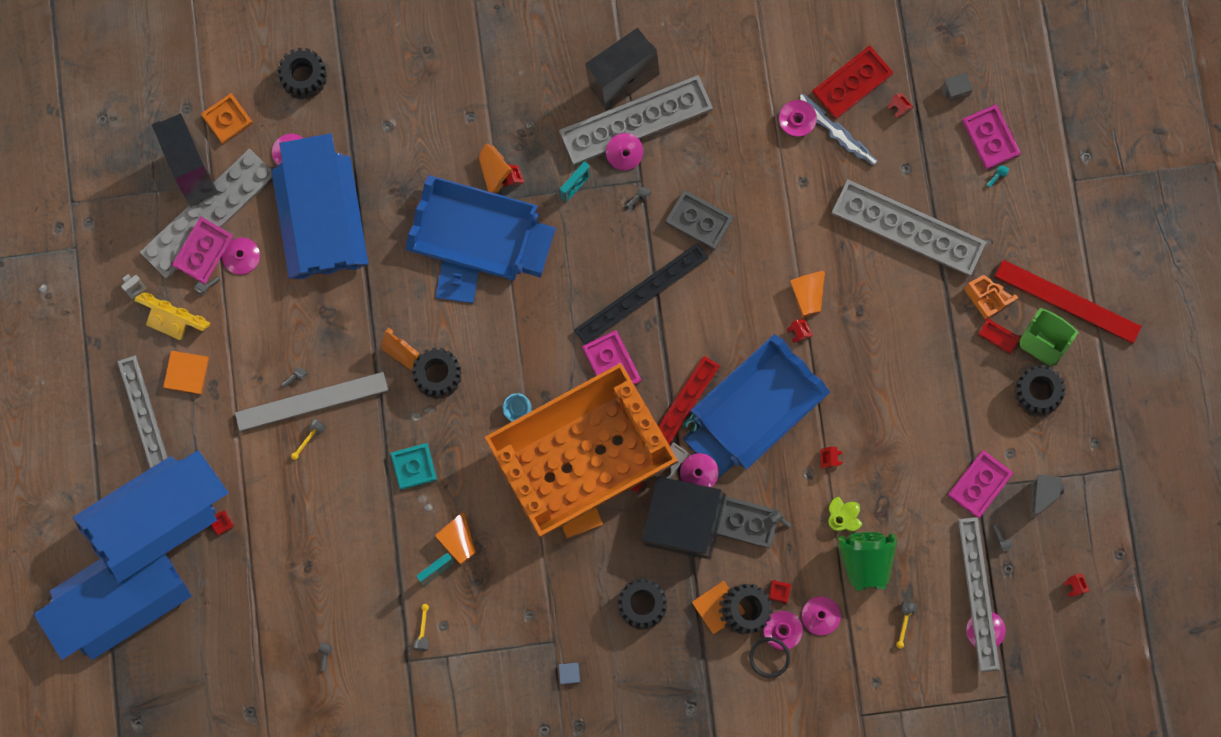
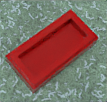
M989 318L978 333L979 337L1010 355L1021 338Z

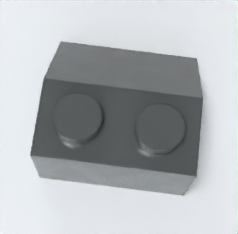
M1037 475L1033 480L1030 519H1035L1061 497V494L1064 493V483H1061L1062 477Z

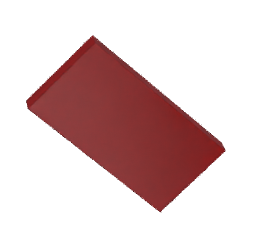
M869 45L813 89L812 93L833 118L837 120L889 79L894 72Z

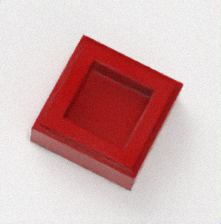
M225 509L215 515L217 521L211 524L217 536L235 527Z
M772 580L768 600L787 604L791 584Z

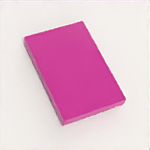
M997 104L962 119L986 170L1021 155Z
M200 216L172 266L199 282L206 284L234 235Z
M617 330L582 346L596 376L622 363L634 385L642 382Z
M982 450L948 494V497L979 519L1014 473Z

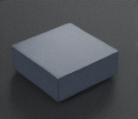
M578 663L559 664L560 684L580 683Z

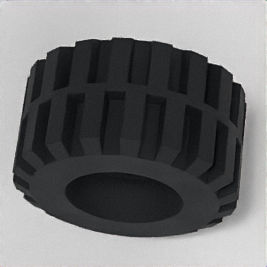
M298 48L296 52L294 49L290 50L291 54L288 55L286 53L284 55L285 59H281L279 62L280 66H278V77L283 88L294 98L298 96L299 99H303L306 96L309 99L312 94L318 95L317 91H322L324 88L323 84L327 82V72L322 58L315 51L311 52L308 48H305V51L302 48ZM308 66L313 69L311 77L305 81H296L292 78L293 72L298 67Z
M435 347L431 351L425 350L423 355L421 353L418 355V360L415 359L414 367H412V376L416 386L422 394L424 393L429 398L430 396L433 399H438V397L446 398L445 395L453 394L452 391L454 389L457 390L458 383L461 382L462 373L458 360L450 351L447 352L444 348L437 350ZM434 364L445 365L448 369L447 377L439 383L428 381L426 372L430 366Z
M1035 365L1031 369H1026L1018 379L1014 390L1016 392L1015 400L1019 401L1018 406H1022L1024 412L1027 413L1029 411L1032 416H1035V414H1038V416L1048 415L1061 404L1065 396L1064 391L1066 387L1063 385V377H1059L1060 373L1058 371H1052V367L1045 368L1046 365H1041L1040 367ZM1041 381L1047 384L1051 392L1050 397L1047 400L1035 399L1029 391V386L1032 382Z
M645 578L632 580L620 592L618 598L619 613L624 622H627L631 627H636V629L644 628V630L654 627L658 622H661L666 613L667 598L665 592L653 580H645ZM646 593L653 598L654 608L649 614L639 615L632 610L631 600L635 595Z
M743 584L734 586V588L727 590L728 593L723 594L722 598L724 600L719 603L722 606V609H719V613L723 615V617H720L721 621H726V628H731L730 631L738 632V634L758 632L761 628L767 626L766 622L770 621L771 617L769 614L773 613V609H770L772 601L767 599L770 596L768 593H763V588H757L758 585ZM742 598L748 599L753 607V614L748 621L741 617L738 610Z

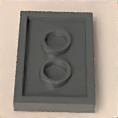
M684 190L668 216L666 224L716 250L734 216Z
M726 496L717 535L770 549L776 524L770 519L769 514L776 509Z

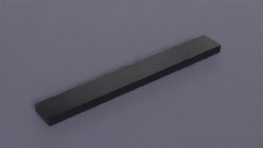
M696 243L574 329V332L584 345L592 342L707 261L709 257L700 245Z

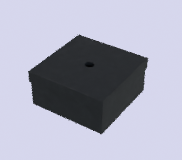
M636 28L585 63L589 87L606 111L660 74L657 50L646 39L639 28Z
M180 113L162 122L158 121L151 124L173 177L189 206L193 207L199 204V202L217 195V189L182 114Z
M657 476L642 537L644 545L711 560L727 496L726 493L717 488Z

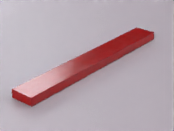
M1004 259L995 275V278L1131 344H1134L1142 328L1141 325Z
M703 356L658 425L669 445L683 425V422L687 419L691 412L690 410L694 408L720 368L719 364L706 356ZM646 480L630 490L638 494Z

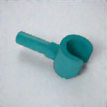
M1001 165L994 177L986 185L990 188L999 176L1005 178L1009 168Z
M693 414L683 422L684 428H687L690 422L692 423L690 431H695L697 428V423L693 420Z

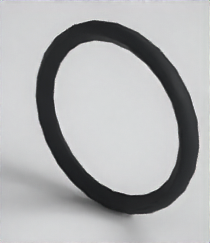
M765 637L756 641L751 647L749 659L755 672L761 676L773 678L780 676L787 670L790 664V652L781 640ZM765 641H772L782 646L786 653V663L779 672L769 674L757 668L753 655L759 644Z

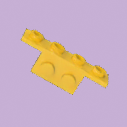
M141 293L135 297L134 301L151 308L146 325L178 340L183 339L187 325L201 331L210 326V322L206 321L204 317L194 316L188 313L186 309L176 308L168 301L154 298L150 293Z

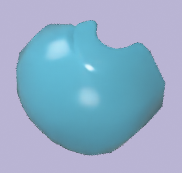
M520 393L511 394L505 399L503 404L504 416L511 422L532 411L530 400Z

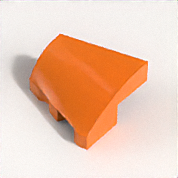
M485 144L480 152L479 161L488 192L497 194L504 186L502 182L511 173L512 169L493 145Z
M824 271L790 280L802 318L821 312Z
M985 275L969 282L964 288L985 320L1018 300L1017 295L1014 294L1012 296L1002 290L1004 287L993 283Z
M388 328L382 340L381 350L412 371L415 359L418 360L420 353L403 339L393 335V330Z
M464 513L456 517L435 535L461 566L476 554Z

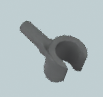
M641 187L637 195L627 206L630 208L640 197L646 200L651 193L650 190Z
M217 276L205 285L198 282L194 287L195 292L204 296L212 285L220 281V278Z
M303 368L295 369L293 375L283 382L282 386L285 388L296 378L302 381L308 375V372Z
M774 510L769 514L774 524L780 521L787 528L791 527V524L784 519L778 510Z
M998 525L993 526L998 536L1000 550H1011V540L1003 538Z
M325 642L321 643L318 652L323 653L321 671H325L326 662L332 650L331 645Z

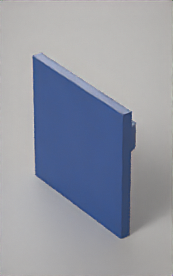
M442 261L436 298L474 303L479 271Z

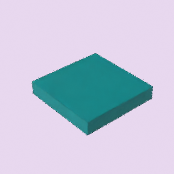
M584 161L560 188V198L565 203L589 179L590 165Z
M428 443L390 453L400 490L437 481Z
M446 553L416 577L424 587L455 563L451 556Z

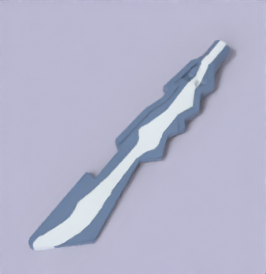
M805 94L800 95L801 100L808 102L815 109L817 115L816 123L830 131V138L838 140L840 146L845 147L847 152L854 153L857 159H864L872 166L878 162L870 154L869 150L859 140H854L838 122L833 123L824 116L826 112Z

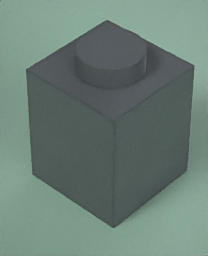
M967 73L945 79L942 87V92L945 97H948L949 102L970 96L973 91Z

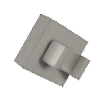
M127 274L122 278L125 284L121 287L132 300L147 289L137 275L131 278Z

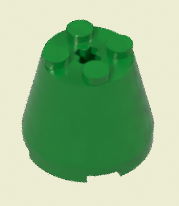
M880 532L851 533L849 538L845 539L844 536H839L838 547L850 585L854 586L855 590L858 591L866 590V587H874V589L878 590L886 589V584L890 581L896 552L897 535L889 533L888 536H884Z

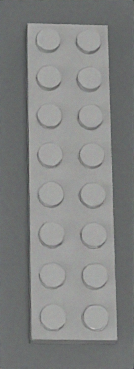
M697 75L563 128L559 132L574 166L605 154L608 142L617 134L630 133L640 140L713 110V107L701 79Z
M249 148L214 182L218 192L217 195L205 199L193 207L188 206L140 253L168 279L178 270L172 266V263L199 217L202 216L222 228L273 180L271 169Z
M848 179L832 211V215L969 277H971L986 244V241Z

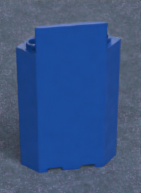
M332 133L280 142L282 163L278 164V167L271 170L289 279H306L314 274L331 275L341 269L358 270L368 265L350 156L335 153Z
M429 175L424 183L422 198L416 208L414 223L408 233L405 250L515 281L517 275H521L522 272L541 277L556 227L537 222L539 218V213H536L538 205Z
M774 334L690 410L694 415L693 420L697 423V428L695 431H690L682 439L696 453L706 454L714 459L718 466L719 478L734 464L737 467L741 465L747 470L820 403L830 391L824 382L809 370L805 362L792 353L786 342Z
M197 450L181 461L174 459L172 456L166 458L72 518L80 533L88 539L94 553L104 562L110 576L120 583L216 522L217 519L214 515L216 511L212 504L229 494V492L200 451Z
M166 554L160 556L120 583L110 576L104 562L99 559L50 590L52 599H50L51 603L35 612L34 615L61 660L80 649L84 656L88 655L93 660L192 596Z

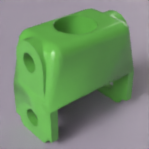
M1040 308L1019 340L1020 348L1046 365L1056 366L1079 332L1063 318Z

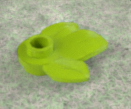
M839 497L832 500L829 506L831 516L828 520L832 530L843 531L845 529L853 532L863 525L856 518L860 512L859 503L847 502L844 504ZM836 519L841 520L842 523H837Z

